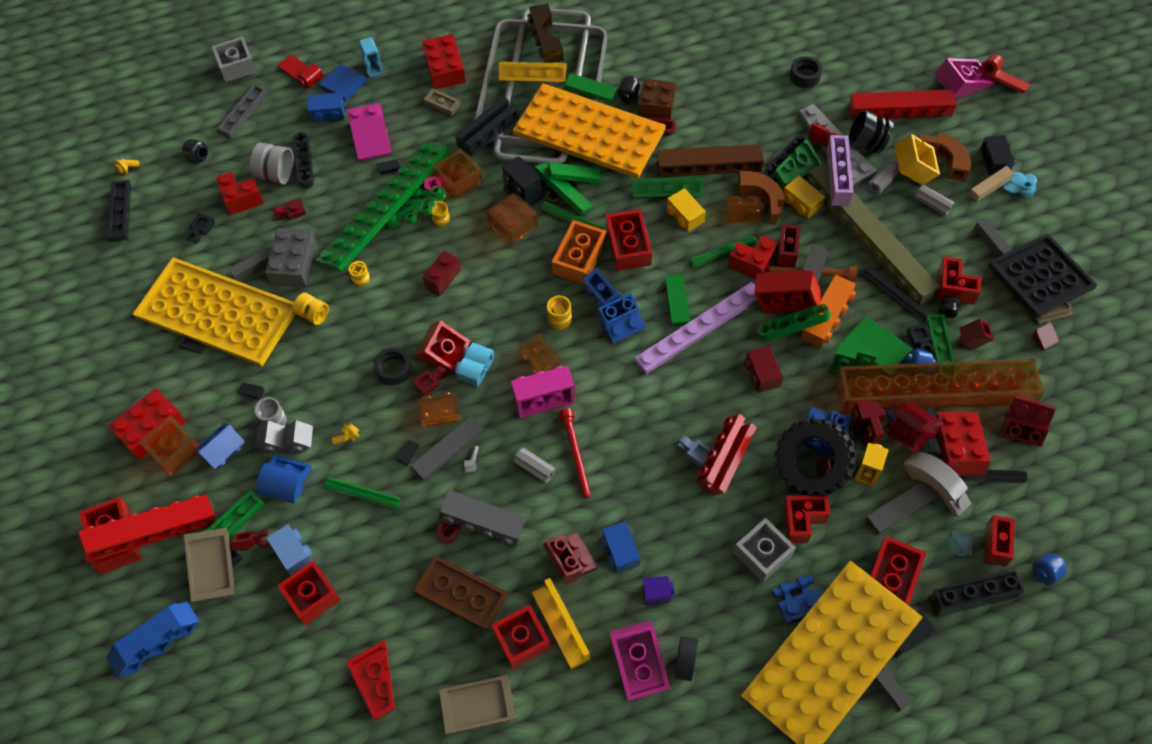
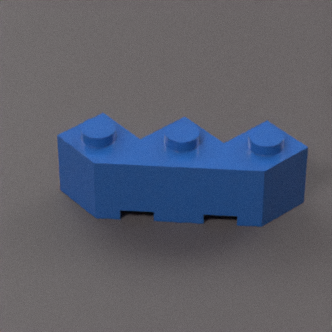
M188 602L174 603L114 643L106 659L118 678L136 673L145 659L164 654L172 640L191 635L199 620Z

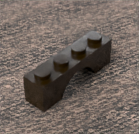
M548 3L529 7L530 14H527L528 23L532 24V35L536 36L534 40L536 47L539 46V57L543 58L544 63L564 61L560 38L550 36L545 32L552 27V14Z

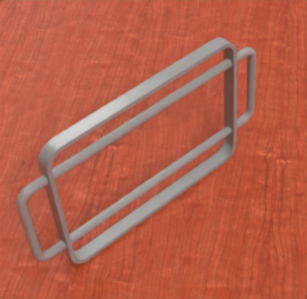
M529 8L523 12L521 20L504 19L496 26L475 119L483 111L500 33L507 28L519 29L512 62H519L525 29L531 30L532 25L528 23L527 14H530ZM550 8L552 15L585 19L584 25L552 22V27L546 30L582 34L576 75L582 76L588 35H597L603 39L597 81L601 82L607 47V32L605 29L590 25L591 17L584 11ZM508 81L505 97L509 100V105L514 81ZM504 131L490 142L494 143L493 153L495 157L504 161H511L519 156L526 163L543 164L546 162L549 164L551 162L562 164L568 156L564 152H561L559 158L501 153V144L550 148L519 136L503 135Z

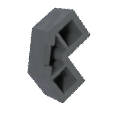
M297 420L287 426L267 421L258 426L255 448L262 450L265 454H300L311 448L313 426Z

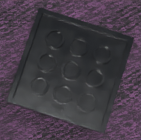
M1048 233L991 260L988 264V267L1036 319L1094 290L1097 286V283Z

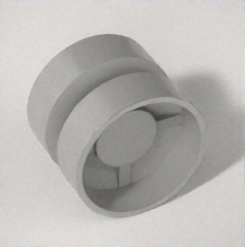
M260 142L256 144L250 159V171L253 178L265 181L270 180L280 184L288 182L294 165L292 150L282 146L274 147V145Z

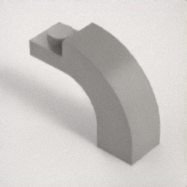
M917 452V454L914 453L903 463L912 480L929 484L942 496L952 515L959 516L971 504L965 493L968 487L964 481L940 459L927 453Z

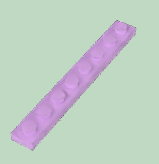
M750 282L635 357L634 362L645 374L653 371L756 303L758 300L754 293L755 285L753 282Z

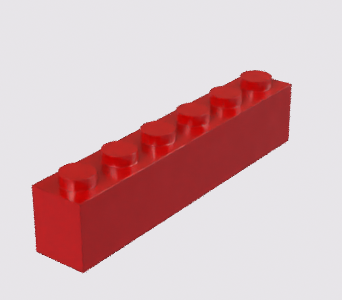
M953 89L852 93L849 101L851 120H854L861 110H867L875 113L877 116L881 115L889 119L953 116L957 106Z
M207 494L193 496L186 501H176L168 506L155 507L140 514L134 513L123 519L109 520L105 524L95 527L88 526L78 531L79 544L85 561L88 563L214 524L215 514Z

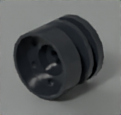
M861 110L850 128L849 144L859 148L865 147L867 151H872L876 154L881 153L891 138L893 120L881 115L877 116L875 113L867 110Z

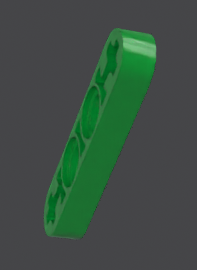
M819 304L763 323L758 327L757 332L762 341H771L825 323L831 318V312L827 305ZM804 317L807 318L806 321H804V322H799L800 319H802V318H804ZM784 324H789L786 328H780Z

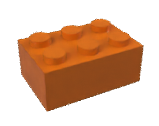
M573 220L552 260V274L586 285L583 279L594 270L606 245V231Z

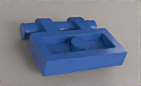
M811 575L805 578L803 576L798 577L796 581L788 584L784 582L779 584V587L772 589L774 597L782 595L784 599L778 602L777 606L786 624L804 618L821 597L817 588L809 591L807 587L814 583ZM799 589L801 594L792 597L790 592Z

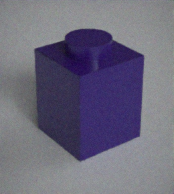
M668 576L643 578L642 587L645 605L670 603L671 595H674L673 582L669 583Z

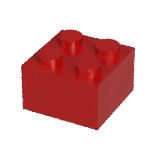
M314 560L277 585L305 626L341 601Z
M530 605L491 625L493 633L512 670L551 649L550 641Z

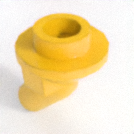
M114 160V169L119 174L126 175L128 167H139L138 160Z
M351 423L349 425L344 424L341 430L344 434L332 437V443L336 445L349 439L354 441L360 437L357 434L359 430Z

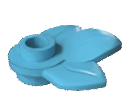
M1014 172L1012 180L1002 185L1001 188L1009 193H1019L1023 197H1030L1036 192L1037 187L1035 184L1037 178L1031 173L1024 176L1020 172Z

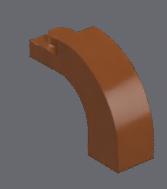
M938 133L937 137L920 135L919 139L934 147L935 154L946 161L948 165L947 179L965 182L971 166L970 156L966 148L955 138L943 133Z
M740 171L738 181L739 196H753L764 201L768 208L769 225H776L777 219L781 217V210L785 200L780 186L764 174Z

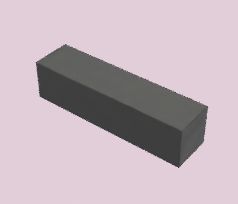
M987 218L976 223L975 231L997 257L1013 250Z
M267 247L229 268L233 278L236 281H241L266 267L271 249Z
M883 667L873 681L895 709L900 712L910 705L912 700L888 670Z

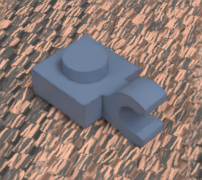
M683 435L677 447L682 451H687L686 457L699 467L704 466L707 461V454L711 448L700 440L694 443Z

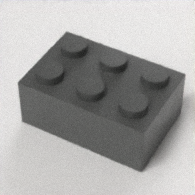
M276 229L265 272L271 285L307 287L317 244L312 230Z

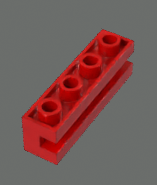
M741 414L729 416L725 419L721 433L715 438L716 443L713 449L707 454L705 465L698 472L699 476L696 483L712 495L726 492L757 427L752 423H743L745 418Z

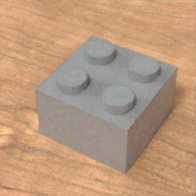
M243 36L212 46L225 82L257 72Z
M765 518L735 545L733 553L762 582H765L793 556L796 547Z

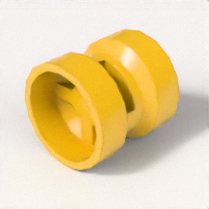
M437 201L432 209V221L437 226H444L450 220L446 203Z
M362 261L351 263L349 273L352 282L357 286L366 285L370 280L366 264Z

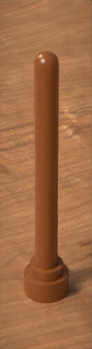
M769 266L767 271L771 273L802 271L804 267ZM857 266L845 267V269L823 268L821 276L838 275L844 276L848 280L856 281Z

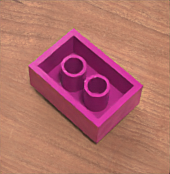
M558 366L550 371H540L534 375L518 377L511 381L513 398L520 419L575 404V385L568 366Z

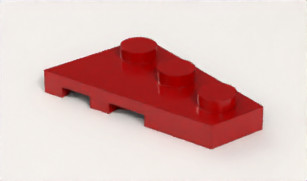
M384 640L346 661L375 721L395 710L387 644Z

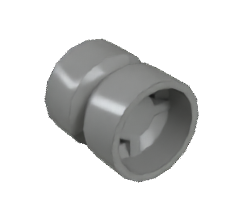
M264 398L256 404L255 414L261 425L271 421L285 426L287 417L275 398Z

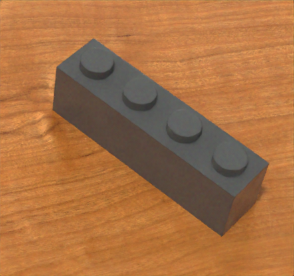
M448 490L439 514V519H442L448 525H460L465 531L479 532L485 538L498 539L501 543L508 546L517 545L526 520L525 516L452 490Z

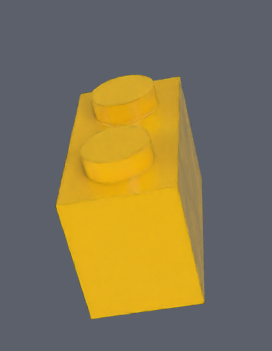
M798 176L784 187L785 202L793 206L798 213L804 215L807 219L823 207L825 196L802 177Z
M685 188L667 198V212L671 216L673 215L680 227H684L687 232L705 222L706 211Z
M868 443L860 459L854 480L874 487L883 470L889 449L883 448L879 444Z

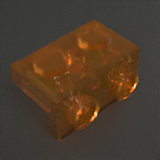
M731 196L726 198L727 222H762L763 203L761 198L757 196H749L748 198Z
M540 333L527 345L522 343L519 345L522 350L521 355L527 361L530 360L533 364L531 368L536 373L553 370L563 362Z

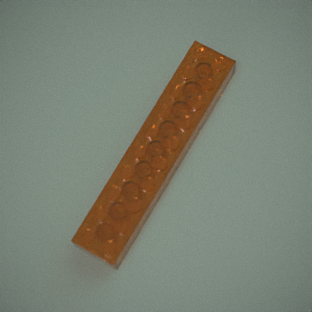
M1035 358L842 366L839 368L836 376L842 412H851L856 401L859 400L872 401L883 410H895L900 405L908 402L915 403L922 409L1011 405L1014 395L1039 401L1044 394Z

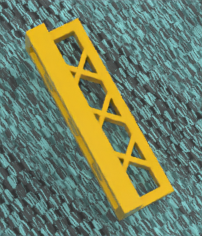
M499 63V80L565 82L566 63Z
M548 578L544 580L545 586L532 592V596L570 669H573L590 660V653L553 582Z

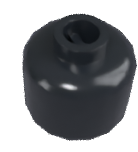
M633 76L623 77L619 82L617 95L624 102L635 100L640 90V83Z
M189 139L182 146V154L186 160L201 163L208 156V147L202 141Z

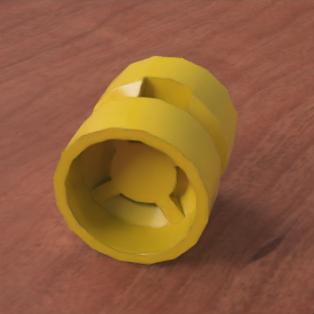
M307 293L300 294L293 305L294 314L306 318L307 321L315 325H320L325 320L329 311L328 304Z
M558 295L552 297L547 303L548 323L554 329H565L572 321L571 302L565 296Z

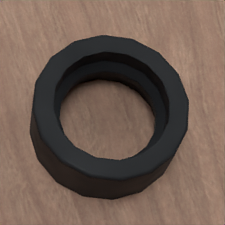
M799 57L793 61L789 77L796 86L811 88L819 83L823 67L813 57ZM806 68L812 70L815 74L804 76L799 74L797 70Z
M396 347L387 348L376 356L374 370L382 383L398 385L409 378L411 362L407 353L402 349ZM390 359H400L404 363L403 368L395 374L383 373L382 365Z
M680 637L674 674L675 679L692 681L698 639Z

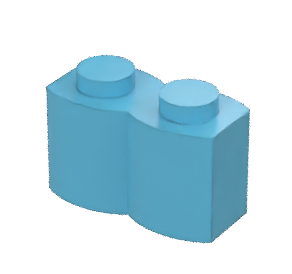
M371 37L359 40L358 46L368 75L370 77L381 75L383 67L374 40Z
M472 343L470 347H466L463 354L464 358L461 362L457 363L455 372L458 380L479 387L493 362L494 351Z

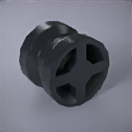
M952 295L944 296L942 305L938 310L939 313L944 314L945 318L957 317L961 300Z

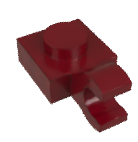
M300 198L283 203L284 208L274 207L272 209L276 221L289 217V220H293L307 215Z
M440 365L432 373L427 369L414 379L413 383L426 397L440 386L439 380L445 379L448 374L446 369Z
M262 530L258 533L250 531L234 534L231 541L232 550L239 549L240 551H245L254 547V544L262 548L269 547V541L262 540V537L268 536V530Z

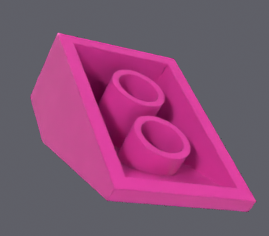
M947 58L934 73L938 78V82L946 90L953 89L955 97H965L996 83L992 78L982 73V64L978 59Z
M377 103L348 109L347 112L358 160L363 161L391 155L392 151L381 104Z
M651 620L609 631L628 701L670 689Z

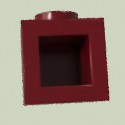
M980 318L959 328L962 344L973 350L994 341L989 324Z

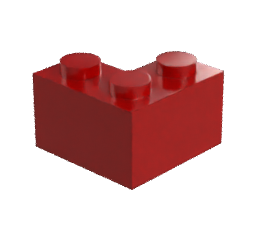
M233 172L215 177L230 215L264 204L254 178L237 183Z
M763 235L755 248L737 242L730 254L728 268L756 279L757 274L766 273L767 268L776 255L779 242Z
M943 257L938 268L937 283L940 285V289L937 293V299L942 300L944 296L952 295L959 298L961 303L975 305L981 294V277L962 275L963 259Z
M814 495V497L786 496L783 503L786 538L792 544H808L812 535L810 524L827 523L830 516L828 495L821 497L820 495Z

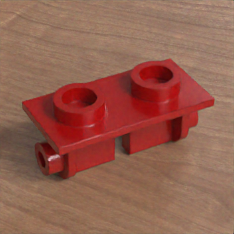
M812 123L808 138L827 148L830 135L838 134L831 133L830 130L822 127L820 124L815 125Z

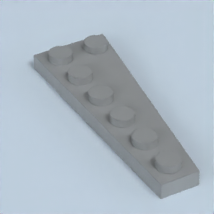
M814 104L800 110L799 116L809 131L813 123L815 125H822V127L830 130L831 133L834 132L844 136ZM849 144L853 187L875 176L877 170L853 145ZM822 146V151L824 154H827V148Z

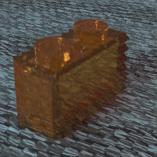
M445 392L441 396L436 397L428 395L417 400L419 419L423 428L461 421L456 393Z

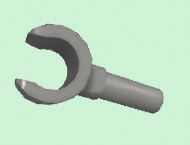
M474 446L471 460H464L465 472L476 471L478 446Z

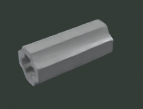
M889 161L870 180L869 190L874 194H880L900 173L898 170L899 164Z
M922 185L915 195L916 200L944 216H947L954 205L953 201L925 185Z
M524 447L517 452L513 460L515 464L546 484L552 479L556 468Z

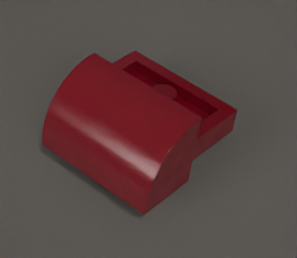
M1014 395L1010 408L1007 409L1003 420L1001 435L1042 447L1049 432L1050 422L1056 411L1055 406Z
M856 401L854 408L851 410L849 429L853 430L854 436L861 435L863 446L867 447L868 443L879 444L884 435L881 423L886 414L878 404L872 401Z
M908 402L900 405L892 413L896 418L886 433L917 454L928 437L933 439L944 422L915 403Z
M577 532L566 537L560 535L545 541L543 545L563 581L567 584L576 582L579 577L595 571L598 567Z

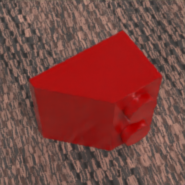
M440 320L430 325L415 356L429 366L437 368L442 365L446 371L454 373L456 365L461 361L470 340Z

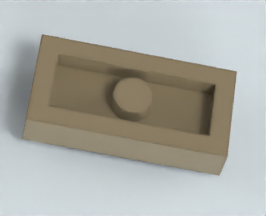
M433 88L423 99L424 104L451 116L461 106L460 100Z

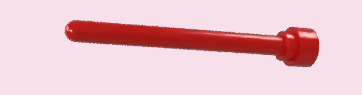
M563 409L558 412L559 421L565 425L582 495L587 499L590 497V490L572 424L575 416L572 409Z

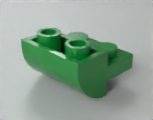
M847 339L838 346L829 372L841 377H848L850 371L858 375L869 376L878 351L859 346L860 339Z

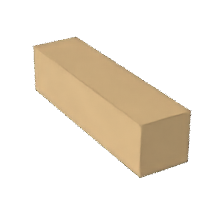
M1005 166L973 187L970 196L976 202L980 201L1012 180L1014 172Z

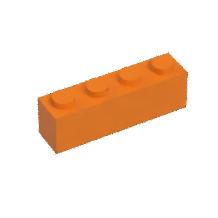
M835 275L820 300V304H825L829 307L831 318L825 323L804 329L801 340L820 349L824 343H829L833 335L830 332L832 329H837L841 321L838 318L840 315H845L849 307L847 305L848 301L852 302L857 293L854 291L855 283Z

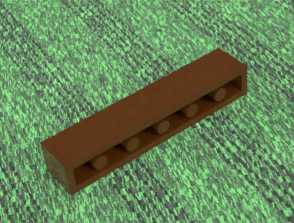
M761 144L658 150L657 154L659 177L740 173V171L762 172L764 164Z

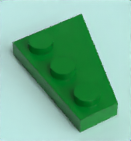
M806 139L773 174L781 187H784L798 176L802 178L807 177L810 170L823 163L808 139Z

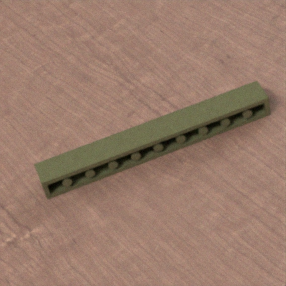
M826 162L808 172L806 181L825 196L824 202L829 207V210L862 243L863 248L871 253L874 260L880 263L885 272L896 281L897 285L907 293L908 297L920 306L936 297L940 285L855 193H853L849 206H831L829 172Z

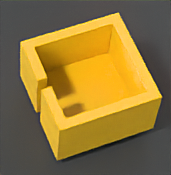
M910 134L895 145V155L899 164L898 170L902 175L911 178L914 182H918L921 185H925L940 175L934 147L924 141L922 142L921 139L913 134Z

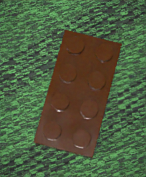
M436 555L413 590L420 597L485 631L489 630L508 596V592Z

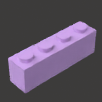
M830 135L827 146L831 206H849L854 193L848 136Z

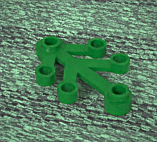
M437 186L432 188L431 191H421L418 188L411 195L414 199H408L401 206L409 207L394 214L386 223L387 228L394 229L400 224L399 219L404 216L407 224L411 225L417 221L420 212L424 216L431 214L435 203L446 198L445 189Z

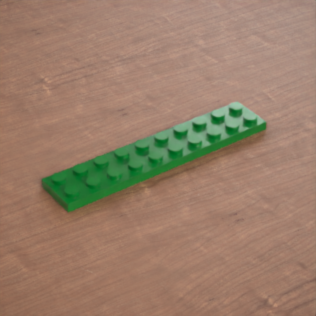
M427 142L420 145L419 149L409 157V160L398 169V172L355 215L354 219L344 227L343 231L332 240V243L320 253V256L316 259L318 265L342 272L451 153L449 147Z

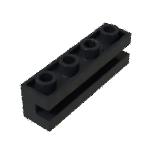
M503 96L490 108L483 111L475 120H472L465 128L458 131L455 135L457 147L470 157L474 156L519 119L518 106L514 103L509 106V100Z
M1016 570L934 589L933 594H930L928 599L935 617L1015 599L1024 591V588Z

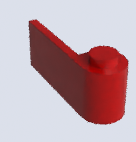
M993 54L982 63L981 71L985 76L1023 94L1031 85L1001 71L1004 62L1000 55Z
M290 55L277 65L279 69L296 80L303 88L309 89L323 78V72L316 64L313 63L307 66L293 55Z

